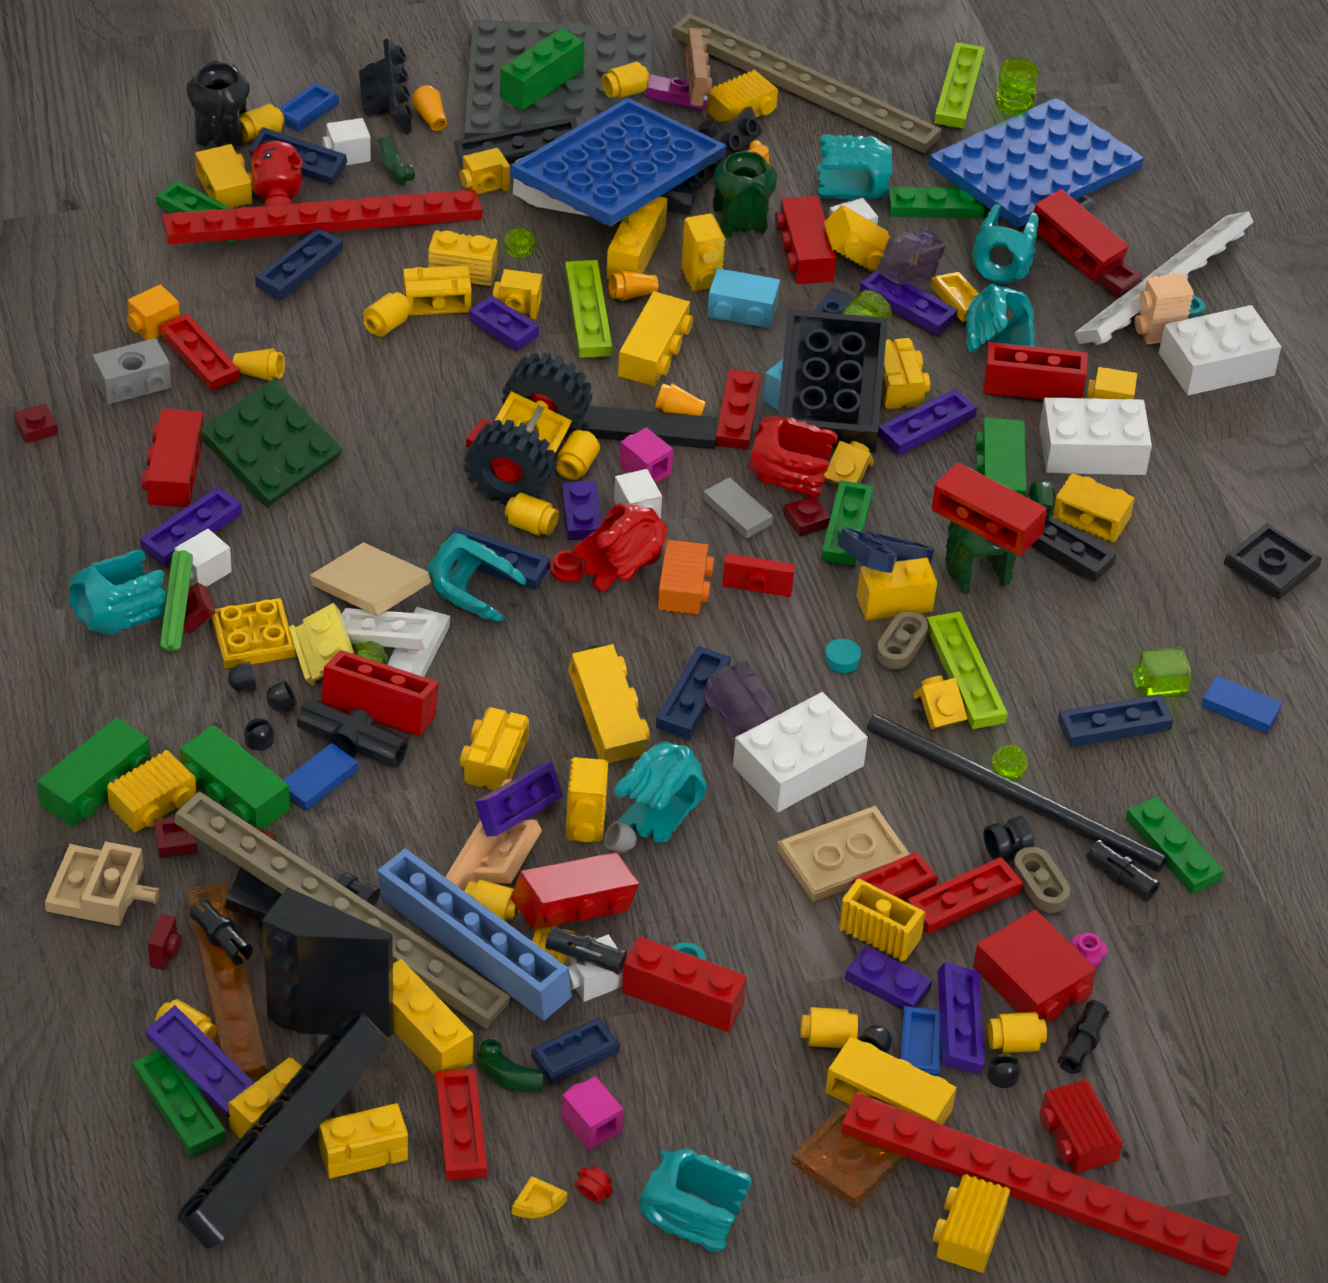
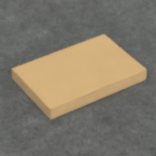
M364 542L310 575L312 586L376 616L431 582L428 571Z
M876 806L778 841L777 851L812 902L848 890L852 887L855 878L910 855Z

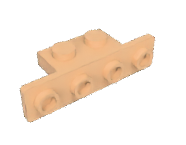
M505 779L501 786L510 782L513 779ZM480 820L445 878L464 892L470 880L478 882L482 879L492 883L511 884L542 832L537 820H523L498 836L486 837Z

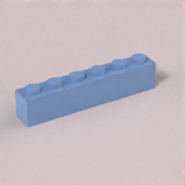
M406 848L377 870L382 900L545 1021L572 998L568 967Z

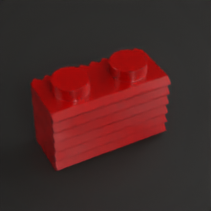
M1084 1079L1081 1082L1077 1081L1074 1084L1070 1083L1067 1086L1063 1085L1060 1088L1056 1087L1053 1090L1049 1089L1045 1092L1042 1108L1039 1109L1041 1124L1046 1131H1052V1135L1055 1136L1056 1148L1060 1159L1064 1163L1069 1162V1167H1072L1074 1174L1119 1161L1123 1141L1088 1079Z

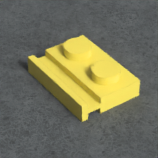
M334 603L302 619L303 624L297 627L294 625L289 627L305 680L311 686L316 685V680L323 677L324 666L340 650L354 654L341 612Z

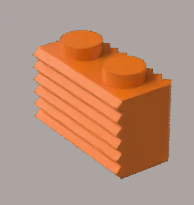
M667 540L659 586L658 609L660 611L666 610L667 612L673 611L674 613L679 611L681 614L686 612L689 615L692 613L695 615L700 614L701 602L708 603L711 582L705 581V577L712 578L714 557L708 556L709 544Z

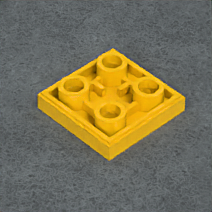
M281 598L215 609L216 613L211 616L225 669L249 661L253 665L296 657L295 646Z

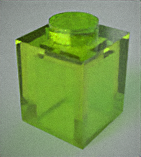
M1173 647L1141 651L1138 666H1135L1133 669V678L1136 687L1141 688L1143 696L1161 694L1163 699L1187 697L1192 671L1183 648Z

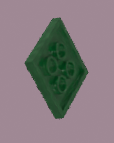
M272 379L200 428L198 437L266 508L340 457L343 450L275 379Z

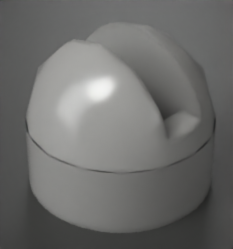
M614 821L606 831L604 837L605 848L617 853H626L636 844L635 831L625 823Z

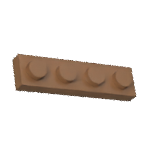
M689 28L684 56L687 81L689 83L690 105L703 106L704 96H710L712 78L709 77L710 65H708V53H706L707 41L702 40L701 29Z

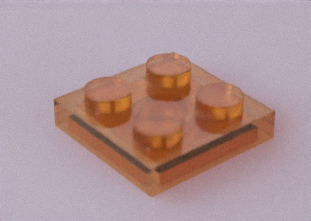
M841 1105L792 1154L791 1164L850 1206L856 1208L904 1159V1156L841 1133L842 1123L848 1111V1108Z

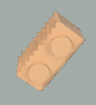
M1181 272L1178 274L1173 273L1172 275L1167 274L1166 276L1160 275V277L1154 276V278L1148 277L1145 291L1140 292L1141 312L1140 315L1135 317V328L1137 333L1142 335L1147 345L1161 343L1164 324L1186 320L1188 315H1190L1189 310H1191L1190 305H1192L1191 300H1193L1192 295L1194 293L1185 275Z

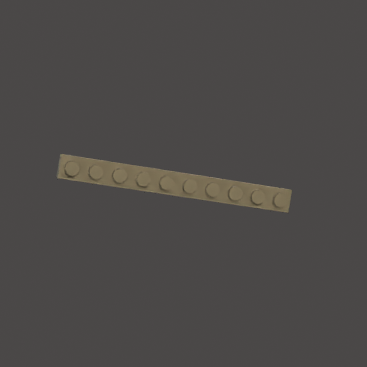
M688 13L672 27V37L685 44L687 43L689 28L701 29L702 40L707 41L706 53L747 72H752L755 69L770 83L909 146L914 150L925 153L940 139L941 128L693 14Z
M200 791L176 812L175 824L281 894L289 887L391 933L393 940V963L402 959L438 998L483 1028L487 1029L508 1006L510 1000L508 994Z

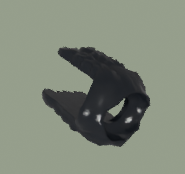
M211 61L202 69H199L196 76L187 83V96L191 106L195 109L197 144L207 146L209 141L213 140L214 145L217 147L223 146L226 141H229L233 146L238 145L240 147L243 145L244 138L241 131L240 118L243 113L248 112L246 99L250 92V83L241 75L240 70L235 64Z

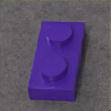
M490 296L469 311V321L515 351H518L539 336V325L494 296Z
M596 481L561 482L568 540H583L601 526L602 523Z
M865 945L847 968L845 980L901 1010H904V1006L918 1007L931 990L932 985L931 979Z

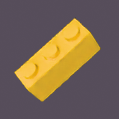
M659 196L622 220L608 248L606 279H609L611 273H617L619 269L644 273L666 228L667 198Z
M653 291L619 351L618 377L655 387L661 375H667L672 355L679 353L683 335H688L692 328L693 316L689 315L690 301Z
M614 644L572 653L568 672L598 758L612 763L641 756L647 740L650 739V732L646 720H640L637 711L638 697L633 687L629 688L625 678L627 677V667L624 658L617 656Z
M402 959L393 963L394 1033L434 1075L436 1071L461 1070L472 1064L474 1034Z
M850 1036L828 1069L825 1093L848 1104H851L854 1094L858 1093L944 1125L953 1110L957 1087L949 1084L941 1077L930 1075L914 1067L906 1060L897 1059L877 1049L870 1043L862 1042Z

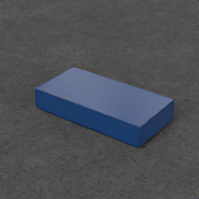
M314 83L279 108L284 117V125L296 132L301 131L338 105L339 95L318 83Z
M1216 676L1203 697L1201 706L1268 734L1281 711L1283 702Z
M331 743L283 780L289 785L290 800L307 811L358 771V761Z
M904 1006L900 1059L908 1061L914 1067L930 1075L939 1077L941 1056L940 1010Z

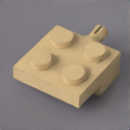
M106 841L102 850L69 844L45 900V907L47 912L120 926L127 908L134 900L157 904L160 888L138 885L144 869L141 848Z

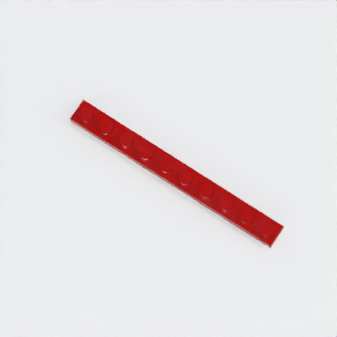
M459 190L286 205L276 204L223 210L162 214V225L167 244L172 245L307 234L317 228L325 232L480 220L482 219L483 209L476 190Z
M855 1093L842 1123L840 1132L961 1178L963 1175L968 1174L971 1178L984 1179L986 1183L999 1184L1002 1188L1007 1187L1010 1190L1009 1196L1227 1277L1239 1241V1235L861 1094Z

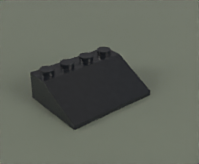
M788 309L778 416L794 418L797 421H804L808 425H815L820 429L832 430L838 435L837 443L831 444L835 448H837L839 441L847 444L855 441L868 447L869 452L876 453L888 318Z
M287 887L262 920L268 1019H271L282 1028H290L301 1034L329 1035L344 1017L360 1009L386 1037H390L394 1032L392 934Z

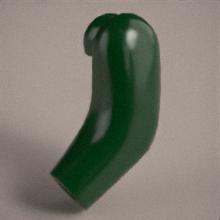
M392 136L377 139L382 164L388 176L399 185H405V181H413L415 179L414 167L412 164L402 166Z
M1034 481L1030 486V499L1046 507V516L1053 512L1054 488L1049 481Z
M487 1039L481 1043L480 1050L476 1055L477 1063L497 1085L511 1091L542 1092V1071L527 1068L509 1060L501 1052L502 1045L497 1040Z

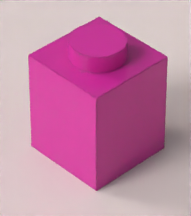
M647 427L621 441L619 466L627 473L648 469L655 483L672 474L673 449Z
M596 1076L584 1083L574 1084L563 1094L561 1118L589 1151L622 1133L624 1109Z

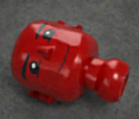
M270 141L259 145L253 151L250 161L252 190L257 197L265 201L264 206L293 204L291 199L299 194L302 187V159L297 149L291 144L282 141Z

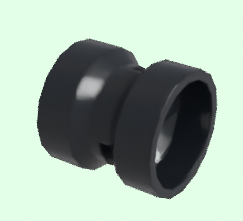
M1022 816L1009 819L1005 825L996 823L986 826L983 830L984 843L988 854L993 860L999 857L1007 859L1011 853H1017L1026 847H1034L1031 828Z

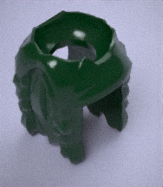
M742 151L733 153L714 169L716 189L712 206L714 212H722L723 218L719 227L723 235L731 237L734 230L736 233L740 230L745 233L753 229L757 233H765L768 228L767 213L769 211V200L777 184V173L766 162L764 157L757 152Z
M950 520V525L947 528L948 538L946 540L945 560L949 574L953 579L957 580L956 583L961 588L962 593L969 594L972 562L973 558L987 556L989 562L991 561L994 572L996 571L997 576H999L1001 587L1010 584L1013 578L1012 569L1016 560V554Z

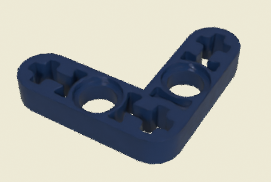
M848 527L842 528L838 541V546L861 564L886 573L893 572L896 561L928 558L931 564L935 551L933 547L920 542Z

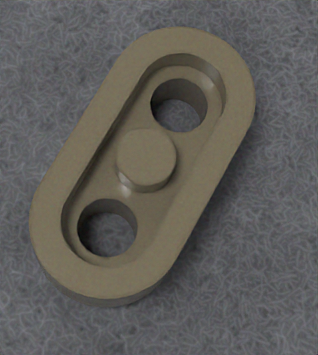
M912 611L901 612L894 617L878 641L876 657L880 664L890 669H901L911 662L927 636L928 622L925 617Z
M1026 847L1018 851L1015 856L1013 871L1023 882L1022 887L1033 904L1044 912L1055 913L1063 910L1068 904L1071 889L1050 855L1037 847Z

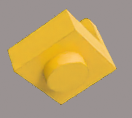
M839 441L828 470L824 474L826 477L825 481L839 486L840 480L860 483L867 467L872 468L874 465V459L869 452V448L855 441H851L850 444Z
M942 675L931 677L921 681L922 687L913 692L915 700H922L930 730L961 723L968 719L956 678L943 681Z

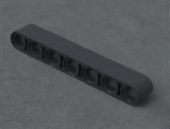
M355 1010L343 1018L179 1211L177 1220L206 1249L216 1246L230 1233L387 1045L388 1038L362 1010Z

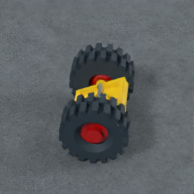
M533 353L529 359L526 356L523 357L515 366L502 391V394H504L502 398L504 405L492 425L487 423L478 432L464 459L466 462L464 465L465 472H470L468 480L470 483L476 482L478 484L475 489L480 494L483 491L489 494L487 499L494 501L495 498L500 499V504L507 506L510 498L516 497L519 493H524L537 499L541 498L555 472L557 462L553 460L562 440L578 429L591 405L593 393H589L591 390L590 382L584 383L585 374L582 371L576 373L574 370L577 366L572 362L566 365L563 363L564 358L558 355L554 360L551 359V353H543L541 358L538 353Z

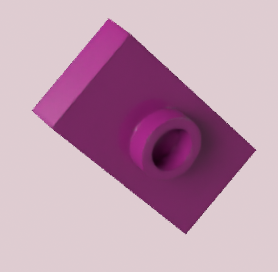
M650 75L645 97L705 110L707 96H704L703 106L690 105L688 81L682 78L668 79Z

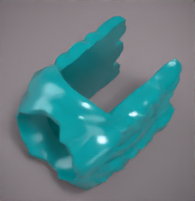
M831 134L821 136L820 146L822 148L820 155L824 159H822L821 164L817 165L818 181L820 183L817 194L820 198L825 200L835 198L854 201L861 198L864 200H876L887 195L890 189L888 186L889 178L893 173L892 146L883 144L874 136L865 138L860 135L855 137L852 135L833 136Z
M995 204L980 227L981 231L976 235V242L973 243L974 248L972 250L973 264L984 279L999 285L1013 283L1025 278L1032 265L1036 251L1034 243H1036V232H1038L1037 227L1039 226V218L1036 213H1031L1024 232L1021 233L1014 229L998 226L1001 205ZM995 246H1003L1012 253L1013 262L1008 266H998L991 261L989 256Z
M995 284L986 286L980 294L972 299L968 307V315L966 316V344L969 352L974 353L977 351L980 343L983 345L986 340L994 343L1035 347L1033 330L1034 310L1030 299L1023 292L1012 290L1008 287H1001ZM1007 307L1013 311V317L1010 320L1006 317Z
M453 533L440 545L439 552L428 563V572L434 590L440 597L451 601L456 607L459 606L462 610H468L473 614L477 613L484 620L503 621L504 615L491 608L488 604L466 593L468 582L481 563H485L522 585H525V577L518 569L513 568L508 560L499 557L492 549L486 548L484 544L471 540L464 534ZM457 559L456 567L450 572L453 563Z
M132 550L125 555H118L112 559L107 558L101 562H94L89 567L77 571L70 578L68 600L77 619L85 623L89 631H95L99 635L110 636L116 634L121 629H129L131 626H138L143 622L148 623L151 619L158 620L164 616V601L167 594L160 587L164 581V572L162 570H155L145 575L146 572L142 571L144 565L140 564L146 559L145 553L142 550Z
M663 741L655 744L646 753H643L640 759L634 763L633 768L629 769L625 777L614 788L615 796L622 798L630 794L629 799H636L635 804L630 806L628 811L618 821L629 825L632 829L636 827L637 834L640 837L650 838L653 834L655 842H667L671 838L672 832H675L677 827L682 824L689 811L695 809L700 804L707 792V783L702 774L701 763L698 762L693 751L688 746Z
M685 1148L675 1151L662 1149L660 1152L662 1156L657 1169L650 1173L651 1177L641 1191V1199L638 1201L639 1213L647 1221L661 1227L668 1234H674L680 1239H687L691 1243L700 1244L712 1252L723 1251L727 1244L724 1239L726 1234L730 1233V1226L734 1223L736 1217L733 1214L739 1215L742 1205L741 1201L745 1200L748 1193L747 1190L752 1183L751 1177L743 1171L733 1170L730 1165H724L718 1160H712L707 1155H699L693 1149ZM683 1191H687V1192L693 1193L694 1195L700 1197L701 1199H705V1200H707L708 1202H710L711 1204L716 1205V1206H712V1205L708 1204L707 1202H705V1201H703V1200H701V1199H699V1198H697V1197H695V1196H692V1195H690V1194H688V1193H685V1192H683Z

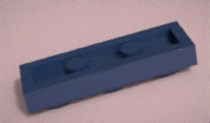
M262 127L248 150L251 158L253 151L263 143L270 141L289 143L297 149L302 159V175L331 185L335 184L347 164L346 154Z
M320 228L315 229L255 277L256 287L282 300L342 252L343 240Z
M455 526L446 538L447 540L453 533H459L480 544H484L486 548L492 549L499 557L508 560L513 568L518 569L525 577L526 582L525 585H522L485 563L479 565L478 571L533 590L537 589L550 568L549 557Z
M698 646L658 714L656 728L690 739L729 670L731 657Z
M1161 694L1059 711L1058 723L1069 747L1171 730L1173 718Z

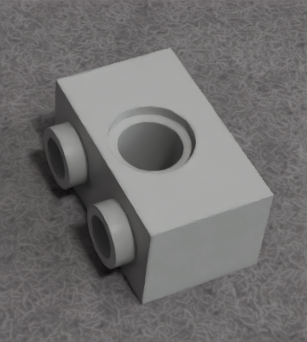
M156 338L92 355L94 380L107 405L171 388L170 363Z

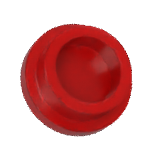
M571 550L560 551L551 561V575L561 582L577 581L584 575L582 571L584 561L577 559Z
M592 1166L591 1169L582 1167L577 1172L578 1179L574 1186L589 1200L600 1204L604 1198H610L614 1193L613 1188L610 1186L611 1178L601 1169Z

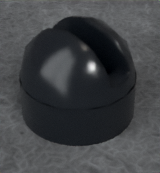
M244 662L233 666L229 671L228 677L231 687L238 692L256 690L251 662Z
M284 679L274 683L268 689L267 703L273 710L284 711L297 705L295 695Z
M255 718L248 722L244 731L246 746L255 751L270 748L274 743L272 725L262 718Z
M873 1025L864 1030L858 1040L870 1043L877 1049L887 1053L891 1047L892 1037L885 1027Z
M997 1054L989 1063L988 1079L997 1087L1010 1088L1018 1082L1020 1065L1017 1058L1012 1054Z

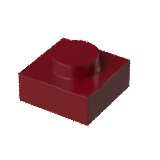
M1118 259L1098 272L1096 282L1120 298L1142 281L1143 274Z
M46 403L14 412L15 424L25 443L58 435L57 423Z
M815 495L786 504L784 507V516L799 537L828 528L830 516Z
M196 582L189 588L184 631L192 633L216 613L207 587L199 582Z
M175 817L154 820L159 858L197 853L195 836L175 824Z
M161 914L148 941L149 964L152 968L165 971L171 956L176 957L180 950L182 936L177 933L176 917Z

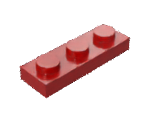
M188 313L159 325L162 338L210 391L240 379L239 368Z
M729 369L715 446L749 449L762 373Z
M999 857L909 898L907 903L926 912L923 930L928 935L1021 892L1023 882L1005 860Z
M474 1068L436 1071L435 1082L446 1181L487 1177L476 1070Z

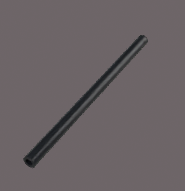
M876 713L872 715L868 722L867 730L1095 842L1102 840L1116 852L1124 856H1130L1136 862L1158 873L1166 862V855Z

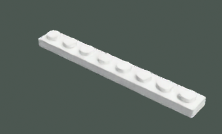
M1250 212L1226 215L1074 333L1079 344L1093 342L1094 345H1099L1110 340L1113 331L1126 327L1131 323V317L1140 314V292L1145 291L1148 277L1154 278V276L1160 277V275L1166 276L1167 274L1172 275L1173 273L1178 274L1181 272L1188 279L1190 271L1203 267L1207 264L1206 259L1224 251L1226 243L1244 235L1243 230L1253 223Z

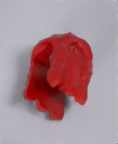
M765 417L758 424L759 428L755 433V442L751 450L752 456L746 468L753 471L763 484H773L777 488L795 491L797 494L803 493L807 497L815 495L818 498L822 490L821 486L826 478L823 473L827 472L830 465L827 459L832 454L830 450L832 448L831 444L837 443L838 435L830 429H820L815 425H808V423L797 421L794 418Z
M619 503L608 511L601 526L572 548V553L576 555L577 559H584L583 573L587 576L593 574L592 586L599 592H603L610 587L612 582L616 581L618 576H620L623 582L628 581L634 577L639 568L652 565L659 560L662 545L666 542L668 535L667 526L653 508L643 507L638 504Z

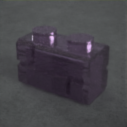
M919 229L918 233L914 234L903 233L902 237L888 240L883 252L885 256L881 258L877 271L880 275L898 285L933 277L939 265L937 260L941 259L946 246L944 242L937 239V235L927 229Z
M746 660L731 667L728 666L715 671L703 689L708 705L711 708H716L724 720L726 732L731 737H737L782 713Z

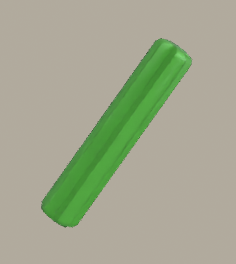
M186 550L174 551L171 558L160 638L161 649L168 652L179 651L182 645L193 564V555Z

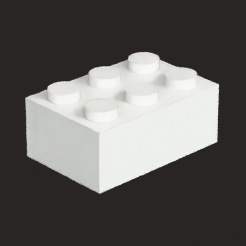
M1249 305L1164 324L1159 355L1188 396L1275 376L1281 345L1253 306Z
M1044 398L1039 428L1046 473L1146 475L1152 444L1144 400Z
M821 692L735 737L733 767L778 813L863 767L868 737Z

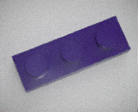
M880 267L860 283L859 293L937 336L957 318V309Z
M954 389L880 425L878 437L897 455H900L975 418L977 407L957 389Z
M217 487L140 539L141 549L163 566H166L171 562L175 547L206 529L213 533L242 514V504Z
M553 762L541 763L475 801L486 837L498 836L563 797V793Z
M944 962L938 969L942 1065L978 1074L985 1066L979 971Z
M176 1005L145 1030L146 1038L227 1118L230 1116L228 1103L254 1084Z

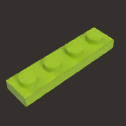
M959 42L955 43L935 114V124L964 129L982 65L985 47Z
M598 260L567 261L565 263V273L579 358L612 356V342Z
M961 612L927 617L928 634L949 679L956 678L971 728L977 729L1006 723L1008 713Z

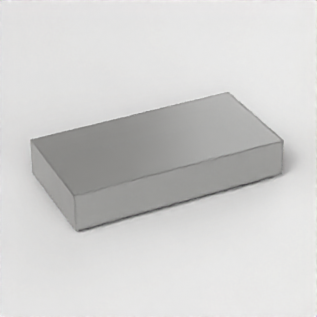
M730 477L703 491V500L746 539L773 525V515Z

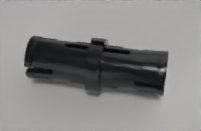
M1102 840L1096 841L1089 849L1086 857L1087 860L1095 863L1110 874L1111 880L1117 885L1124 884L1140 895L1145 901H1149L1158 891L1160 882L1137 867L1135 860L1130 856L1123 857L1108 847ZM1113 862L1116 863L1118 866H1120L1121 868H1123V869H1124L1125 871H1127L1129 874L1133 875L1135 878H1134V879L1131 878V877L1128 876L1126 873H1124L1122 870H1120L1119 868H1117L1116 866H1114L1112 863H1113Z
M205 898L198 900L199 904L205 909L204 911L195 903L192 905L189 916L206 932V938L213 946H219L234 965L244 963L238 955L239 952L246 960L250 959L253 954V947L236 931L235 923L229 917H223L212 906V903Z
M557 926L551 928L545 944V948L575 958L577 964L586 966L588 963L612 971L617 975L621 973L627 958L626 951L597 942L595 936L587 934L583 937L560 929ZM575 944L588 950L600 953L601 956H597L586 951H583L581 949H577L575 947H572L571 945Z
M1095 1000L1087 1002L1079 1021L1071 1026L1068 1032V1042L1057 1061L1064 1071L1072 1074L1079 1073L1088 1053L1097 1047L1100 1039L1099 1032L1110 1014L1107 1006L1102 1002Z

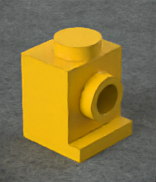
M498 148L463 156V170H460L462 186L469 190H476L477 194L500 188L503 192L510 191V165Z
M504 269L501 282L496 281L494 284L493 296L518 313L530 314V319L536 320L542 300V274Z

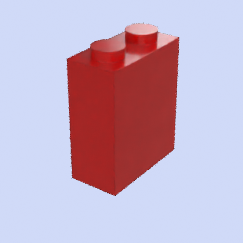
M1036 909L977 943L973 968L979 971V974L1017 1013L1036 1012L1039 1020L1044 1019L1048 1022L1056 1019L1065 1008L1074 1003L1080 1004L1091 995L1096 968Z

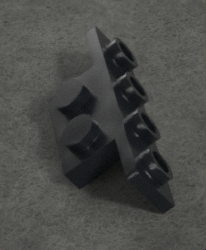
M388 37L383 40L385 58L375 63H370L359 71L362 109L370 117L390 107L391 116L407 134L412 131L411 119L413 118L409 107L411 95L407 88L409 76L404 63L407 61V57L400 45L395 46Z
M745 107L730 121L716 122V120H709L698 127V132L725 144L726 152L723 158L683 182L684 186L694 187L696 192L714 176V169L725 158L733 153L741 152L762 133L752 107Z

